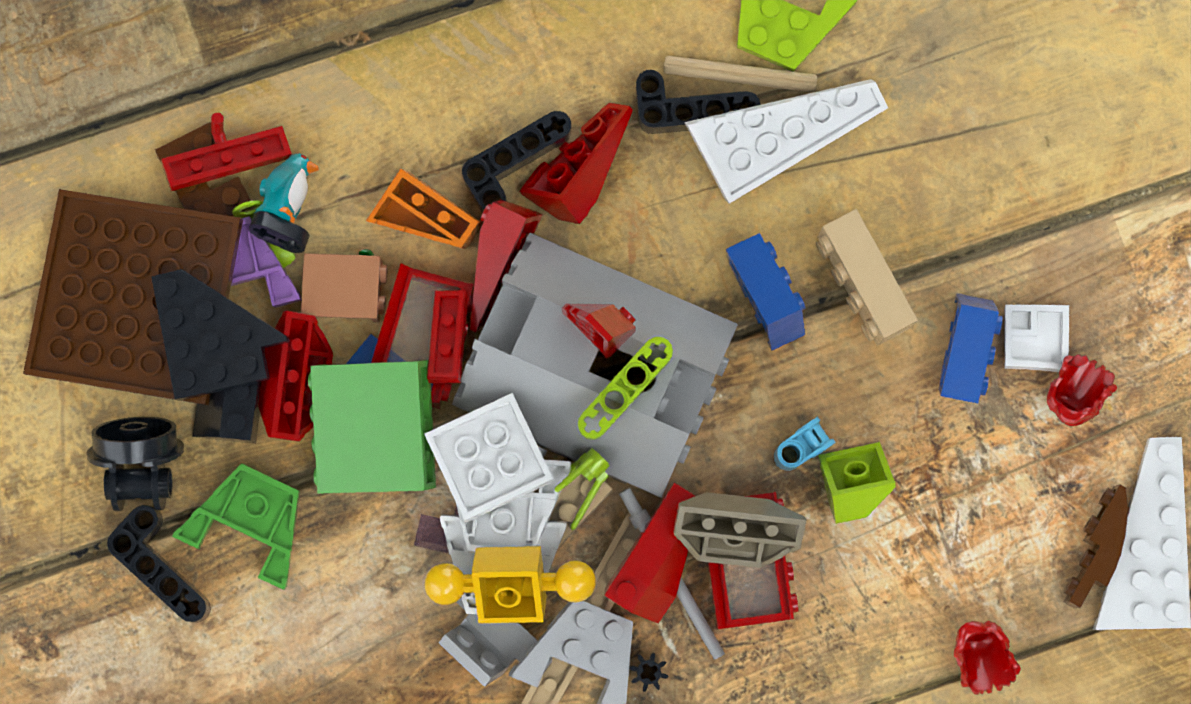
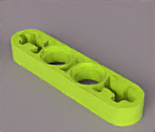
M658 336L649 339L587 407L578 419V429L583 437L589 440H596L602 437L671 360L673 353L672 345L667 339ZM662 344L666 347L664 349L666 358L657 357L651 363V366L655 367L656 370L651 372L649 367L638 359L643 356L645 361H647L652 354L650 346L659 347ZM633 367H639L645 372L646 379L640 385H632L627 380V372ZM612 391L621 393L624 398L622 407L616 410L608 408L605 404L606 395ZM599 404L605 413L613 417L610 421H607L604 416L598 423V426L601 428L600 431L591 430L588 433L585 431L587 424L584 420L587 417L593 420L599 414V411L594 409Z

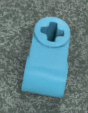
M818 416L798 429L794 435L783 441L776 448L774 461L780 469L785 471L796 469L810 458L816 457L836 443L834 439H829L822 429ZM790 447L796 451L797 460L795 463H788L783 459V448Z

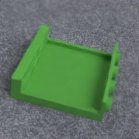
M429 360L310 366L311 372L308 377V385L312 391L313 403L310 407V418L314 422L312 450L316 458L313 479L317 486V494L425 491L436 488L435 456L424 435L433 430L431 383L427 380Z

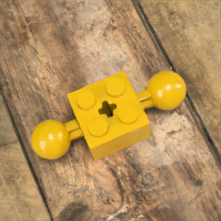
M541 546L478 547L475 549L472 574H463L453 564L441 563L429 570L425 577L424 587L428 597L441 605H450L457 602L464 593H474L479 623L544 622L547 599L546 591H557L561 598L569 602H582L592 595L596 586V577L589 565L577 560L564 563L558 568L556 573H544Z

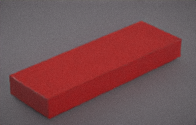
M466 290L435 291L427 372L429 383H461L468 293Z

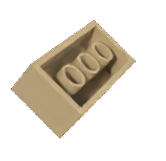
M855 209L824 225L817 236L819 239L816 242L817 248L824 259H830L834 267L831 273L838 286L844 285L849 296L846 297L850 309L854 314L859 312L864 321L861 328L869 341L874 340L878 346L910 329L918 319L858 210Z

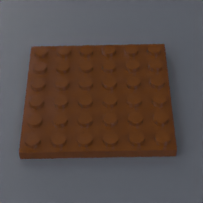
M59 189L23 374L175 400L151 276L182 269L229 299L243 219ZM210 394L181 401L209 405Z

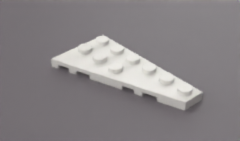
M870 79L684 123L724 199L730 204L888 109V106L876 82Z

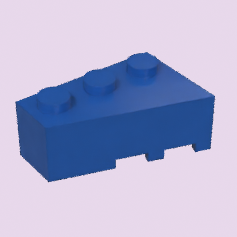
M956 293L954 303H958L954 322L951 321L949 332H951L948 350L945 351L938 390L942 397L978 404L980 395L985 396L987 392L989 377H985L987 364H993L996 347L991 345L994 334L999 335L1003 316L999 315V310L993 300Z

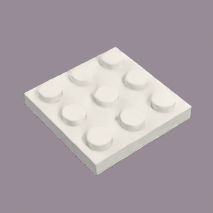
M513 393L424 434L465 523L554 482Z

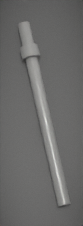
M628 488L619 493L631 514L629 519L634 528H639L640 532H642L651 517L646 508H641L632 490ZM681 578L677 596L713 659H718L725 652Z

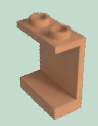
M304 253L301 313L313 315L316 319L317 317L371 319L373 323H379L380 315H385L386 296H381V283H387V265H382L380 256Z

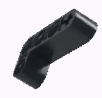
M655 70L643 71L636 80L638 122L641 129L648 134L689 131L684 122L710 117L706 109L711 105L721 107L723 113L729 112V103H732L731 110L733 111L740 110L742 103H747L748 108L761 105L757 95L748 91L666 99L663 77ZM649 80L655 82L658 85V89L653 93H647L641 88V85ZM680 108H687L691 111L692 117L689 120L683 121L676 117L675 112ZM649 111H656L661 115V120L658 123L652 124L645 120L644 115Z
M562 111L550 112L464 163L462 176L465 185L482 213L486 208L484 200L488 195H498L501 200L507 202L504 190L498 181L569 140L572 126L570 117ZM556 122L559 126L563 125V132L552 131V124ZM541 129L544 130L545 135L547 134L548 142H545L543 133L540 131ZM528 137H534L539 141V145L533 150H527L522 146V142ZM507 152L512 156V160L508 165L502 166L495 162L496 156L499 153ZM474 168H481L485 171V176L480 181H472L468 177L469 172Z
M137 506L108 537V550L181 619L193 623L204 621L211 611L208 599L148 545V542L159 532L163 525L162 514L159 510H155V508L150 506ZM144 512H151L153 523L149 528L143 529L139 524V518ZM127 535L131 539V547L127 552L122 553L119 551L117 543L122 536ZM150 556L154 560L155 567L151 573L144 574L140 565L145 557ZM169 578H174L178 582V590L174 595L169 596L164 592V583ZM185 597L190 602H200L197 607L200 611L199 615H189L190 606L179 600Z

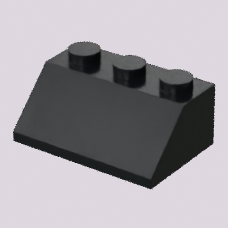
M261 382L211 393L209 405L197 404L192 437L256 444L260 415L258 402Z

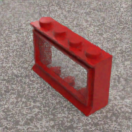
M400 263L371 363L429 360L435 291L466 290L468 293V313L472 312L474 284L410 268ZM467 323L465 327L464 342L466 341L470 324ZM431 383L433 408L440 409L442 401L448 402L453 384Z
M776 492L745 496L770 499L784 506L783 499H777ZM785 556L762 568L707 562L717 622L715 623L716 630L794 619L793 613L799 612L796 593H790L789 581L794 580L793 566L791 561L786 562Z

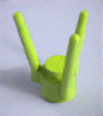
M593 448L571 464L568 476L555 487V491L560 492L580 474L589 482L593 478L596 479L570 525L571 530L577 528L600 486L609 477L605 472L610 466L609 463Z

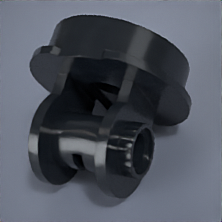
M128 417L108 421L96 426L91 432L93 446L87 450V460L95 466L109 468L104 473V495L106 500H111L113 510L122 511L125 500H136V498H141V500L152 499L155 510H164L166 498H171L173 489L172 472L170 468L165 467V463L177 459L184 453V444L181 440L177 439L176 424L171 420L159 417ZM142 463V466L151 468H124V464Z

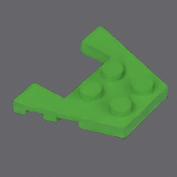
M241 463L203 505L198 507L191 514V517L173 533L172 537L200 549L213 521L221 522L272 547L258 578L285 590L288 583L300 491Z

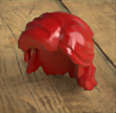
M1077 354L1064 357L1058 378L1054 379L1049 386L1047 405L1068 426L1081 425L1095 418L1100 413L1099 410L1102 409L1104 401L1117 390V386L1113 384L1115 380L1114 373L1110 372V370H1105L1106 367L1104 365L1095 369L1097 361H1089L1087 355L1081 356Z
M971 621L963 624L957 631L954 657L961 670L960 683L962 687H969L975 695L983 694L985 691L988 694L992 693L993 684L997 691H1001L1003 686H1011V682L1014 683L1016 681L1017 675L1021 670L1020 665L1014 658V654L1009 650L1010 641L996 623L991 621L984 623Z

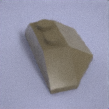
M706 492L679 503L673 533L698 561L762 568L782 558L789 552L793 553L801 548L807 519L770 499Z

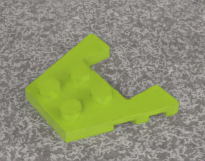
M741 0L737 48L794 72L825 36L835 28L846 13L855 6L857 0H827L820 15L784 0Z

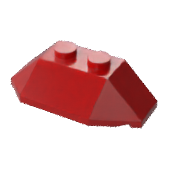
M284 311L275 329L289 337L290 342L265 348L270 379L261 381L258 408L267 435L270 438L300 442L305 437V434L314 427V422L310 418V407L313 404L312 391L308 385V377L311 372L310 366L332 365L333 351L324 333L318 326L319 323L316 317L313 315Z

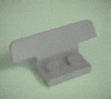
M461 597L456 603L465 610ZM469 614L458 627L446 633L439 641V644L485 687L502 676L516 659L520 662L527 654L526 651L538 640L519 623H479L477 614ZM552 656L549 658V661H548V663H547V666H546L544 672L547 670V668H548V667L550 666V664L552 663Z

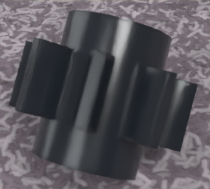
M653 652L649 660H644L639 654L638 660L640 664L638 667H629L632 671H637V677L631 681L632 684L638 681L643 682V692H646L648 684H653L659 690L660 685L657 681L660 677L664 679L669 677L667 674L661 673V667L665 666L666 661L657 664L654 661L655 653ZM645 663L650 667L654 665L657 667L653 681H650L649 678L642 679L640 676L644 671L642 665Z

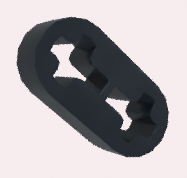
M263 211L254 213L249 225L250 233L257 238L292 253L304 252L310 237L304 228Z

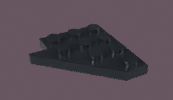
M182 269L151 276L175 400L181 401L270 379L264 348L289 343V337Z

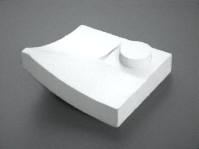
M1005 305V369L1059 372L1064 357L1068 356L1069 305Z

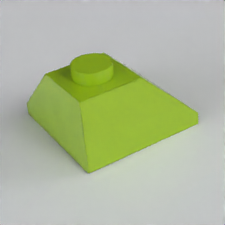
M880 442L818 455L829 506L836 524L868 517L896 487Z

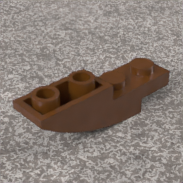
M1121 484L1113 486L1112 489L1107 488L1099 501V504L1102 506L1097 517L1092 515L1084 527L1083 531L1087 534L1083 541L1094 548L1093 550L1088 549L1084 553L1079 563V566L1083 568L1078 577H1072L1064 589L1063 593L1067 596L1063 602L1073 608H1081L1094 584L1099 587H1107L1117 567L1126 535L1128 508L1126 487Z

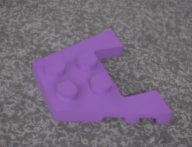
M249 216L242 218L243 224L231 286L265 277L273 307L277 308L302 301L300 293L268 242L250 233L249 225L252 218Z

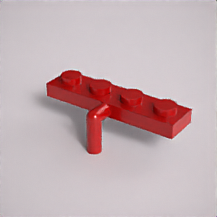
M214 113L211 116V133L215 142L214 145L162 158L161 164L170 191H175L284 161L292 155L283 126L227 141L224 132V117L221 113Z

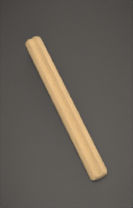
M666 56L663 69L664 73L811 93L815 92L817 86V76L814 74Z

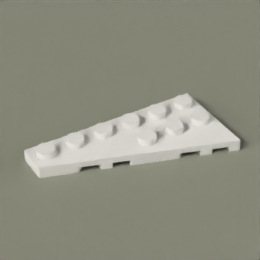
M1182 437L1148 438L1137 473L1138 478L1134 492L1128 505L1126 535L1121 556L1115 572L1103 593L1102 604L1093 630L1191 628Z

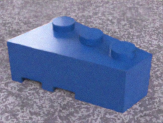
M758 233L727 248L728 263L745 297H748L756 312L754 316L758 324L762 323L767 332L771 351L804 336L805 328L802 310L806 309L805 304L798 292L793 293L789 284L792 282L785 267H778L775 261L778 257L770 241L765 243L761 234Z

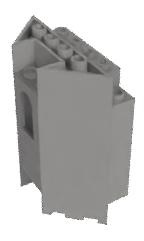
M529 233L522 250H519L513 260L509 273L505 274L502 279L503 286L479 339L474 340L472 346L474 350L469 361L466 363L461 377V384L452 405L470 413L513 393L538 446L574 462L593 448L609 463L610 466L605 472L610 478L624 484L629 483L662 498L677 462L684 464L691 446L685 444L690 432L696 435L704 417L698 414L703 403L709 406L717 388L711 386L715 375L717 374L722 377L730 360L724 357L738 324ZM566 303L613 304L618 310L622 306L628 310L636 319L633 323L636 327V332L618 348V350L634 356L649 339L657 336L667 339L673 349L671 360L656 376L654 386L650 390L641 393L609 430L596 440L586 439L580 434L578 419L611 381L589 372L598 349L562 313V307ZM662 344L659 347L652 345L650 346L652 354L647 361H645L643 356L639 359L651 365L657 357L666 358L664 354L666 347ZM616 391L608 393L605 397V404L610 409H619L624 403L622 394ZM599 404L594 408L599 411V414L593 420L588 417L584 420L587 424L585 431L588 433L591 430L600 431L601 428L598 426V423L604 416L607 421H610L613 417L605 413Z

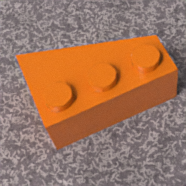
M404 169L399 170L366 220L367 222L467 249L483 225L482 221Z

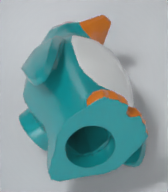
M301 153L291 155L286 161L276 167L267 179L264 178L261 181L260 195L265 198L263 204L256 209L255 213L258 211L268 212L295 224V219L301 210L308 191L306 178L309 174L319 170L318 165L311 162L308 157Z

